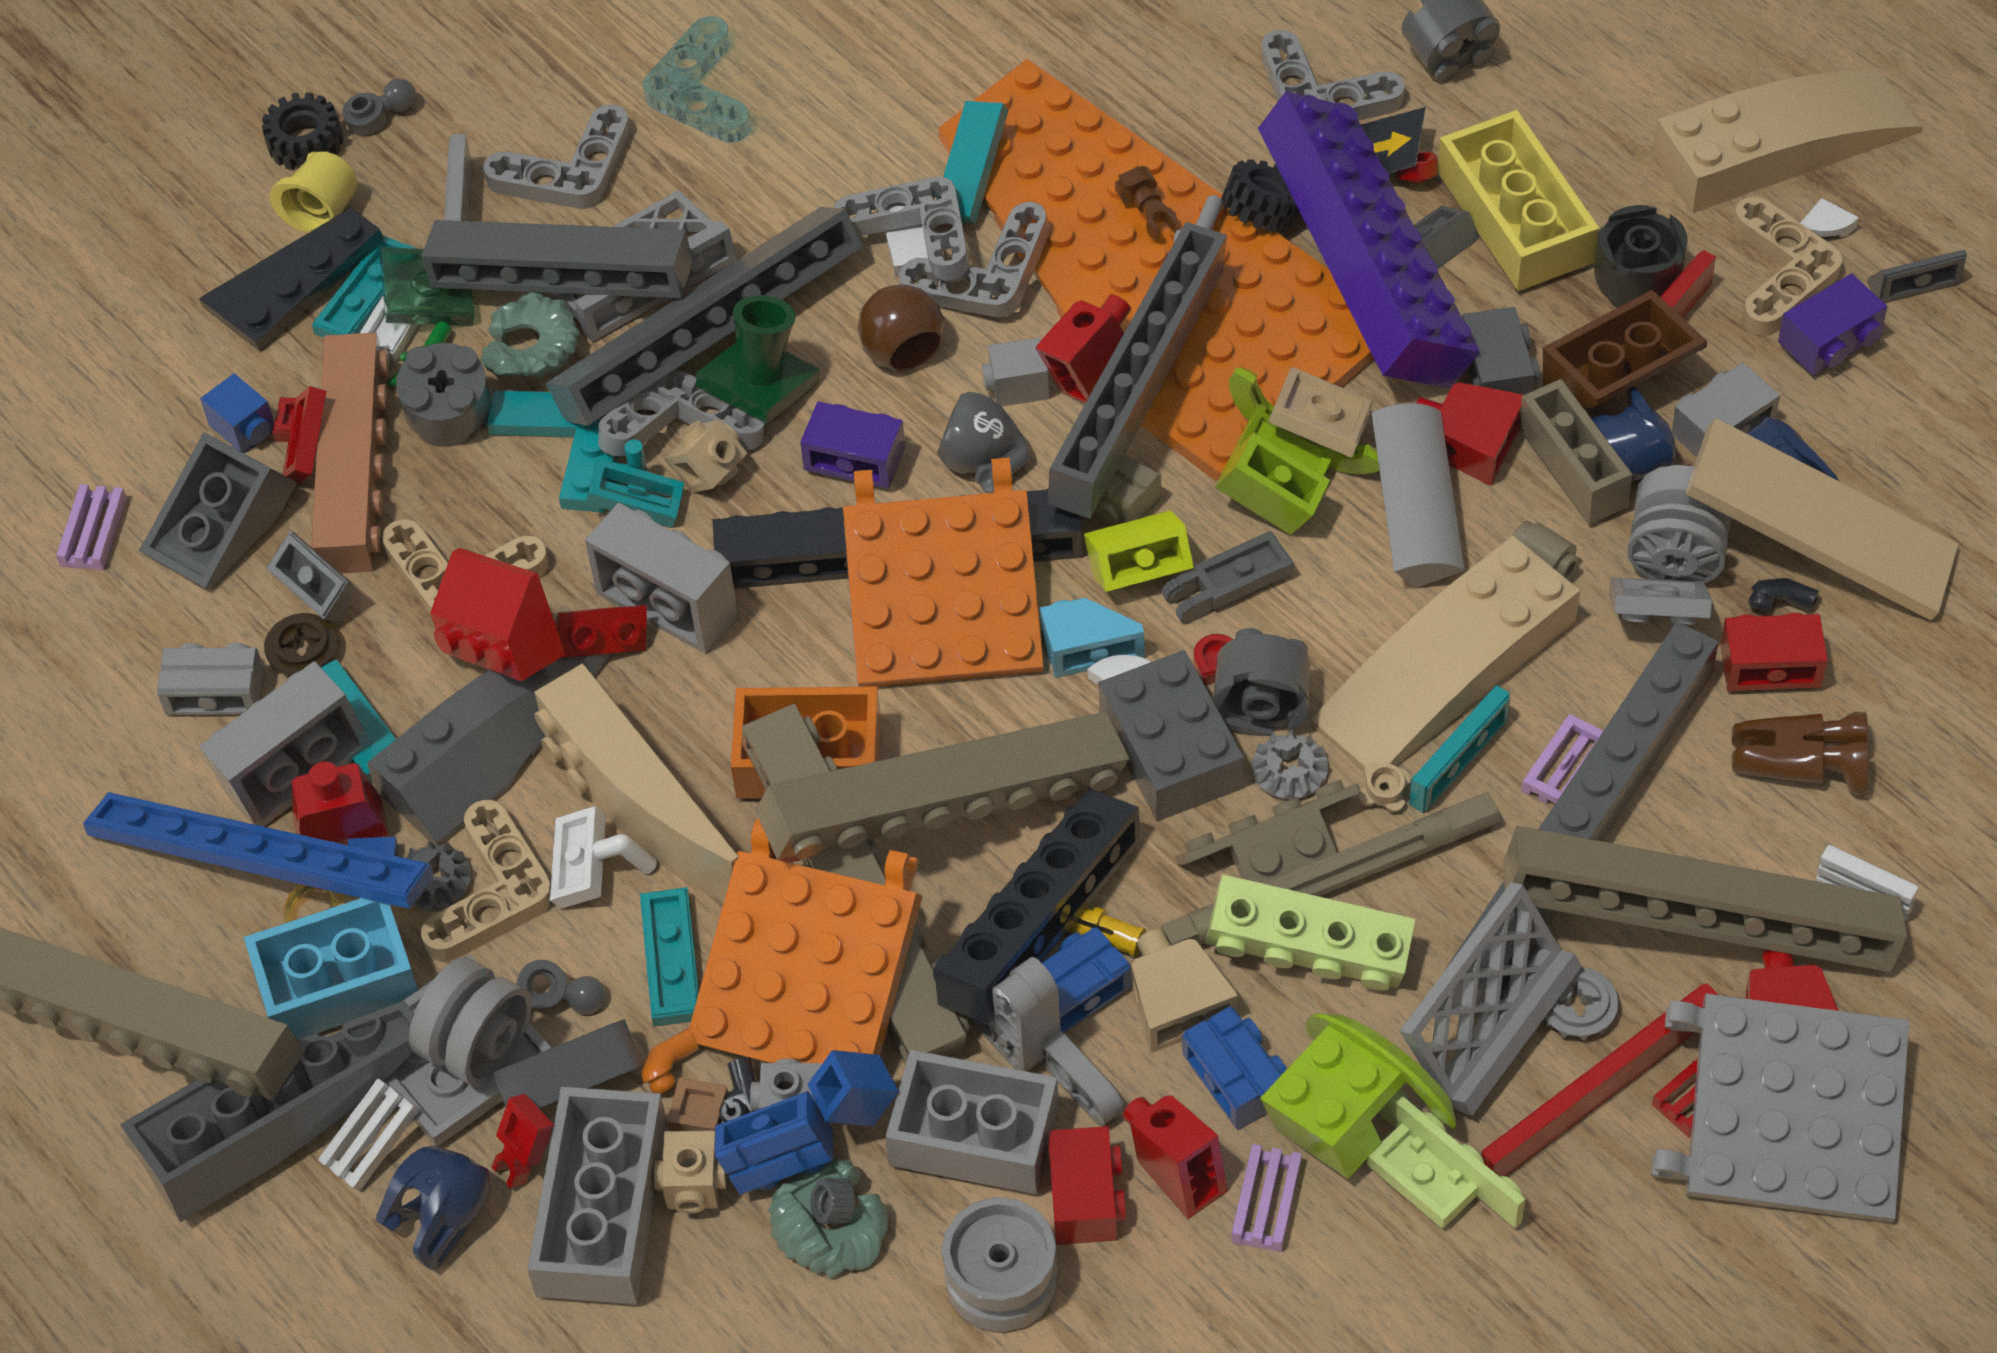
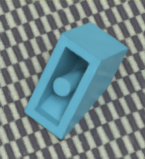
M1087 598L1072 601L1061 600L1052 605L1040 607L1041 635L1055 678L1088 671V668L1096 662L1111 656L1133 655L1145 658L1143 626L1128 617Z

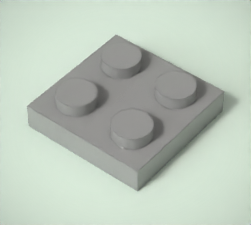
M1610 577L1609 597L1615 614H1623V620L1649 622L1651 621V615L1670 616V622L1673 623L1677 621L1681 624H1697L1698 618L1711 617L1712 599L1703 581Z

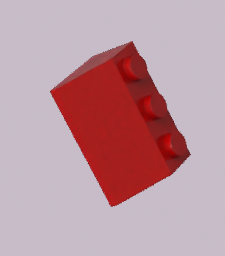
M460 547L452 551L430 611L436 629L434 631V639L438 647L445 654L519 681L527 679L566 655L538 573Z

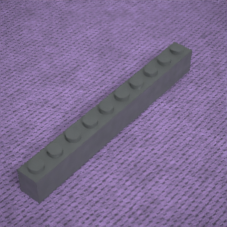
M1676 621L1538 830L1604 841L1712 676L1719 641ZM1504 881L1452 960L1505 891ZM1517 907L1509 915L1508 931L1516 930ZM1536 907L1548 927L1557 911ZM1530 938L1528 954L1537 943L1535 938ZM1515 940L1506 941L1504 966L1512 965ZM1491 942L1486 945L1481 953L1480 968L1488 967ZM1502 975L1501 991L1510 980V975ZM1487 977L1478 979L1476 1003L1484 1002ZM1463 979L1459 981L1453 990L1452 1005H1460ZM1483 1012L1474 1014V1018L1478 1020L1483 1016Z

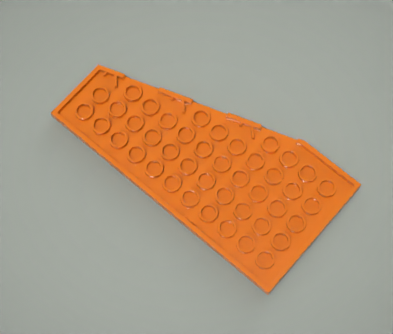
M1026 59L973 100L976 102L1004 103L1009 110L983 199L993 212L994 220L1001 231L1010 212L1017 205L1024 202L1040 204L1045 209L1050 224V233L1033 273L1056 305L1058 315L1061 318L1076 301L1080 300L1100 308L1110 294H1115L1124 299L1131 307L1130 313L1120 325L1125 333L1171 250L1175 234L1166 222L1157 221L1155 223L1160 230L1159 240L1149 236L1146 230L1144 212H1140L1135 203L1123 204L1115 191V181L1119 180L1118 175L1135 167H1148L1157 181L1156 190L1161 196V202L1176 213V231L1182 230L1185 222L1196 224L1208 196L1215 195L1222 198V194L1036 64ZM963 109L938 128L939 140L949 154ZM1222 206L1212 228L1213 231L1227 235L1223 273L1140 425L1216 482H1218L1248 422L1235 405L1229 391V379L1236 368L1241 367L1256 373L1257 383L1262 394L1275 406L1291 367H1295L1342 388L1374 360L1330 270L1277 232L1267 231L1266 227L1262 225L1260 229L1254 228V223L1250 221L1245 224L1239 221L1240 215L1232 216L1229 213L1230 208H1224V206ZM1031 220L1030 223H1037V222H1036V220ZM1022 225L1024 233L1028 225ZM1016 252L1023 262L1026 255L1021 252Z

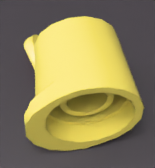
M311 152L308 154L306 161L290 177L283 178L275 183L269 194L270 203L276 214L285 223L296 230L309 233L345 210L356 191L358 180L352 167L337 155L329 152Z

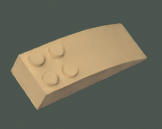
M1880 69L1844 70L1810 74L1766 83L1659 118L1656 122L1652 155L1691 212L1694 213L1921 132L1922 126Z
M1512 535L1447 586L1380 646L1311 718L1310 725L1363 771L1372 762L1390 763L1398 766L1488 694L1496 685L1503 682L1574 625L1577 618L1580 590Z
M583 663L536 690L534 693L539 711L534 713L540 729L545 734V737L541 739L542 747L554 764L561 761L566 767V776L578 795L586 793L596 807L606 814V817L623 834L629 836L652 855L660 865L701 892L724 903L734 863L739 856Z

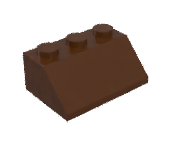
M1650 290L1543 347V386L1562 379L1583 408L1595 407L1707 347V340L1653 290Z

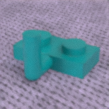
M576 427L559 495L561 509L602 513L606 511L604 508L585 503L597 458L616 463L618 461V456H612L600 449L598 445L599 429ZM635 439L629 440L624 447L628 464L622 465L647 471L642 443ZM602 477V480H606V481H609V482H613V481H614V480H610V479H607V478H603V477Z

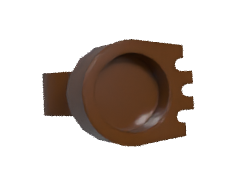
M1139 166L1118 175L1119 180L1115 181V191L1123 204L1135 203L1137 209L1140 212H1144L1146 230L1149 236L1159 240L1160 230L1155 223L1157 221L1166 222L1175 234L1176 213L1161 202V196L1156 190L1157 181L1149 168Z

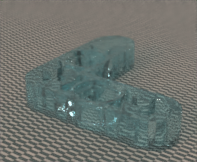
M706 16L694 22L643 80L645 101L652 109L716 139L730 143L743 140L751 131L749 110L743 103L698 83L729 48L728 26L724 20L715 16ZM690 58L697 61L694 66L689 68H681L676 65L683 59ZM693 101L707 103V106L701 110L693 111L686 108Z

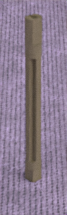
M1485 792L1263 884L1322 896L1500 823V812L1489 793ZM1214 903L1161 925V930H1163L1170 945L1187 939H1194L1199 945L1205 944Z

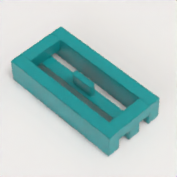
M597 458L585 503L612 510L619 502L634 511L641 510L647 513L654 522L673 528L685 482ZM602 477H603V478L610 479V480H614V481H617V482H621V483H624V484H628V487H627V486L620 485V484H616V483H613V482H609V481H606V480H602ZM646 490H649V491H652V492H656V493H659V494H663V495H666V496H670L671 499L665 498V497H662V496H658V495H655V494H651V493H648V492H645V491H646Z

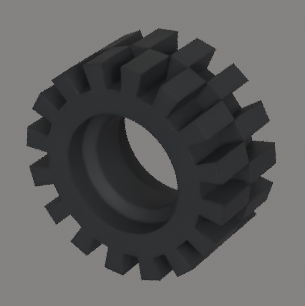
M306 92L305 98L300 99L299 93L291 94L293 100L287 102L285 97L278 99L279 107L271 104L268 108L269 115L264 114L262 130L269 154L279 166L284 163L285 169L293 170L295 164L299 168L311 152H332L338 155L341 150L339 144H343V136L337 112L331 101L327 103L326 98L321 95L315 100L313 93ZM301 128H316L306 135H290L292 132Z
M1247 159L1246 163L1241 160L1237 162V165L1234 164L1221 198L1224 200V208H1230L1229 213L1232 216L1240 215L1239 221L1245 224L1248 221L1254 223V228L1260 229L1262 225L1266 227L1267 231L1274 232L1275 228L1279 231H1286L1287 227L1289 229L1293 227L1299 209L1277 165L1274 164V167H1270L1268 162L1262 160L1257 164L1254 159Z

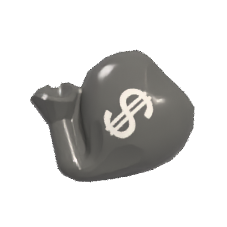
M967 392L959 396L954 406L937 454L950 470L959 474L976 473L975 481L983 487V491L985 493H994L991 459L1010 457L1012 476L1029 463L1030 447L1014 421L997 402L981 393Z

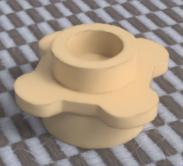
M1369 763L1364 769L1366 781L1364 787L1360 789L1361 793L1358 794L1359 801L1365 806L1373 804L1384 806L1392 813L1400 811L1405 804L1402 797L1404 788L1411 781L1409 773L1405 769H1399L1390 763ZM1386 784L1389 789L1383 791L1380 789V785Z

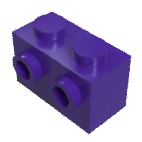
M1851 273L1785 312L1782 318L1778 342L1814 376L1828 366L1835 367L1839 365L1848 354L1858 348L1874 344L1884 331L1883 325L1888 306Z
M817 401L800 441L803 468L807 471L854 481V471L872 470L874 486L889 489L905 450L903 420L893 418L887 414H873L851 409L841 404L832 405Z

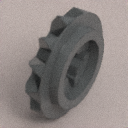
M429 840L426 847L418 850L410 847L407 859L429 863L432 870L435 866H438L441 877L433 876L412 905V908L421 911H437L459 901L468 890L471 882V869L463 851L458 852L449 842L441 846L434 845Z

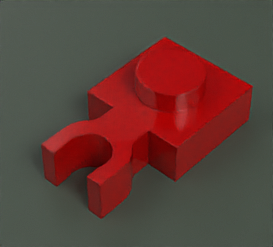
M525 1093L508 1099L496 1133V1137L504 1144L502 1152L495 1156L491 1168L495 1172L509 1168L510 1175L506 1183L509 1188L526 1184L530 1173V1166L541 1163L554 1124Z

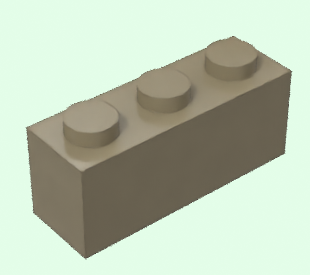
M1562 379L1523 395L1521 398L1520 431L1590 525L1629 507L1632 473Z

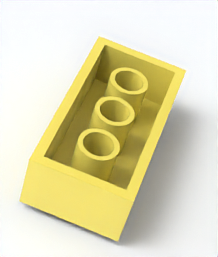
M1518 110L1440 137L1438 174L1462 210L1470 212L1477 232L1517 291L1595 263L1599 226Z

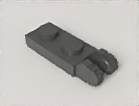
M1268 531L1193 565L1194 568L1178 575L1177 578H1173L1164 584L1165 586L1161 592L1167 602L1174 603L1191 596L1199 587L1200 593L1182 601L1178 608H1176L1177 611L1175 613L1179 620L1183 623H1189L1204 617L1211 608L1215 610L1294 574L1295 563L1273 532Z

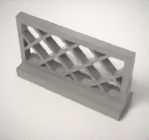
M679 190L613 226L686 230V233L698 232L688 238L693 263L684 290L737 261L729 227L721 220L714 223ZM677 208L683 211L681 219H663V216ZM551 293L556 299L565 301L566 308L580 321L583 333L592 342L670 299L662 297L586 294L576 300L578 294Z
M1511 882L1399 1032L1422 1068L1428 1072L1448 1095L1452 1102L1453 1110L1473 1115L1582 966L1574 953L1560 949L1524 886ZM1517 907L1516 930L1508 931L1509 915ZM1530 938H1535L1538 943L1528 954ZM1515 940L1512 965L1504 966L1506 941ZM1491 942L1488 967L1480 968L1481 953L1486 945ZM1502 975H1510V980L1501 991ZM1487 977L1484 1002L1476 1003L1478 979ZM1463 979L1460 1005H1452L1453 990L1459 981ZM1483 1012L1482 1018L1473 1028L1474 1014ZM1451 1015H1459L1457 1038L1448 1040ZM1432 1017H1435L1433 1041L1426 1043L1420 1033ZM1455 1049V1054L1445 1066L1447 1050Z

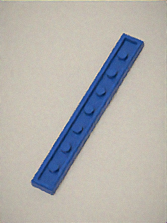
M111 792L105 795L83 822L88 836L408 909L412 907L434 876L429 863Z

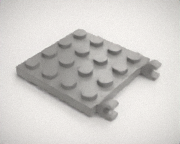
M1705 994L1702 1008L1688 1002L1670 1001L1669 1008H1666L1665 1029L1700 1033L1689 1156L1677 1151L1657 1149L1656 1155H1653L1651 1176L1686 1180V1196L1892 1223L1895 1220L1909 1020Z

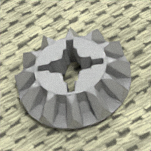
M1291 729L1287 735L1277 736L1272 732L1267 742L1264 744L1258 743L1256 753L1252 759V772L1258 785L1267 793L1283 799L1303 798L1314 793V790L1321 787L1328 773V762L1324 746H1318L1314 743L1311 734L1301 737L1297 736ZM1299 755V767L1291 765L1281 773V758L1289 760L1292 756Z
M1581 967L1545 1016L1546 1027L1552 1026L1558 1030L1562 1038L1568 1035L1579 1036L1583 1042L1589 1035L1596 1033L1603 1035L1606 1028L1616 1018L1618 1010L1616 990L1612 983L1601 973L1590 968ZM1573 990H1576L1577 997H1580L1582 1004H1589L1585 1006L1582 1017L1575 1013V1009L1572 1006H1568L1573 996Z

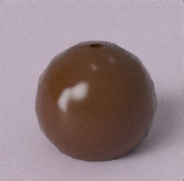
M896 284L879 289L868 299L860 311L857 329L863 351L875 363L890 370L905 371L923 364L937 352L943 341L945 325L939 304L921 288L909 284Z

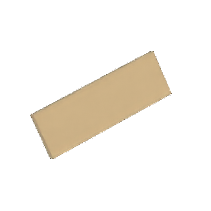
M1717 418L1712 420L1707 427L1685 492L1686 495L1929 620H1932L1939 613L1959 543Z

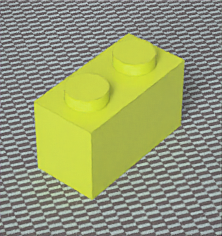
M1171 510L1084 534L1092 575L1105 592L1194 568L1185 524Z

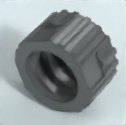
M821 1178L817 1180L810 1199L811 1211L816 1221L820 1224H845L850 1221L849 1219L852 1218L854 1213L855 1196L854 1189H852V1184L849 1183V1180L845 1178Z

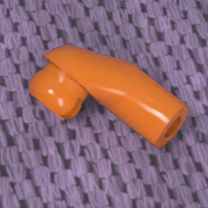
M685 1029L661 1042L649 1052L641 1075L643 1082H648L652 1093L662 1094L675 1086V1078L669 1071L673 1064L699 1050L698 1044H696V1040L689 1029Z

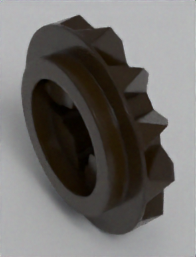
M298 613L283 618L270 629L265 638L264 652L272 670L278 669L288 678L307 667L313 661L321 668L329 660L336 659V647L339 644V640L334 626L328 620H324L317 614ZM300 636H303L308 644L306 653L302 656L296 651L298 642H300Z

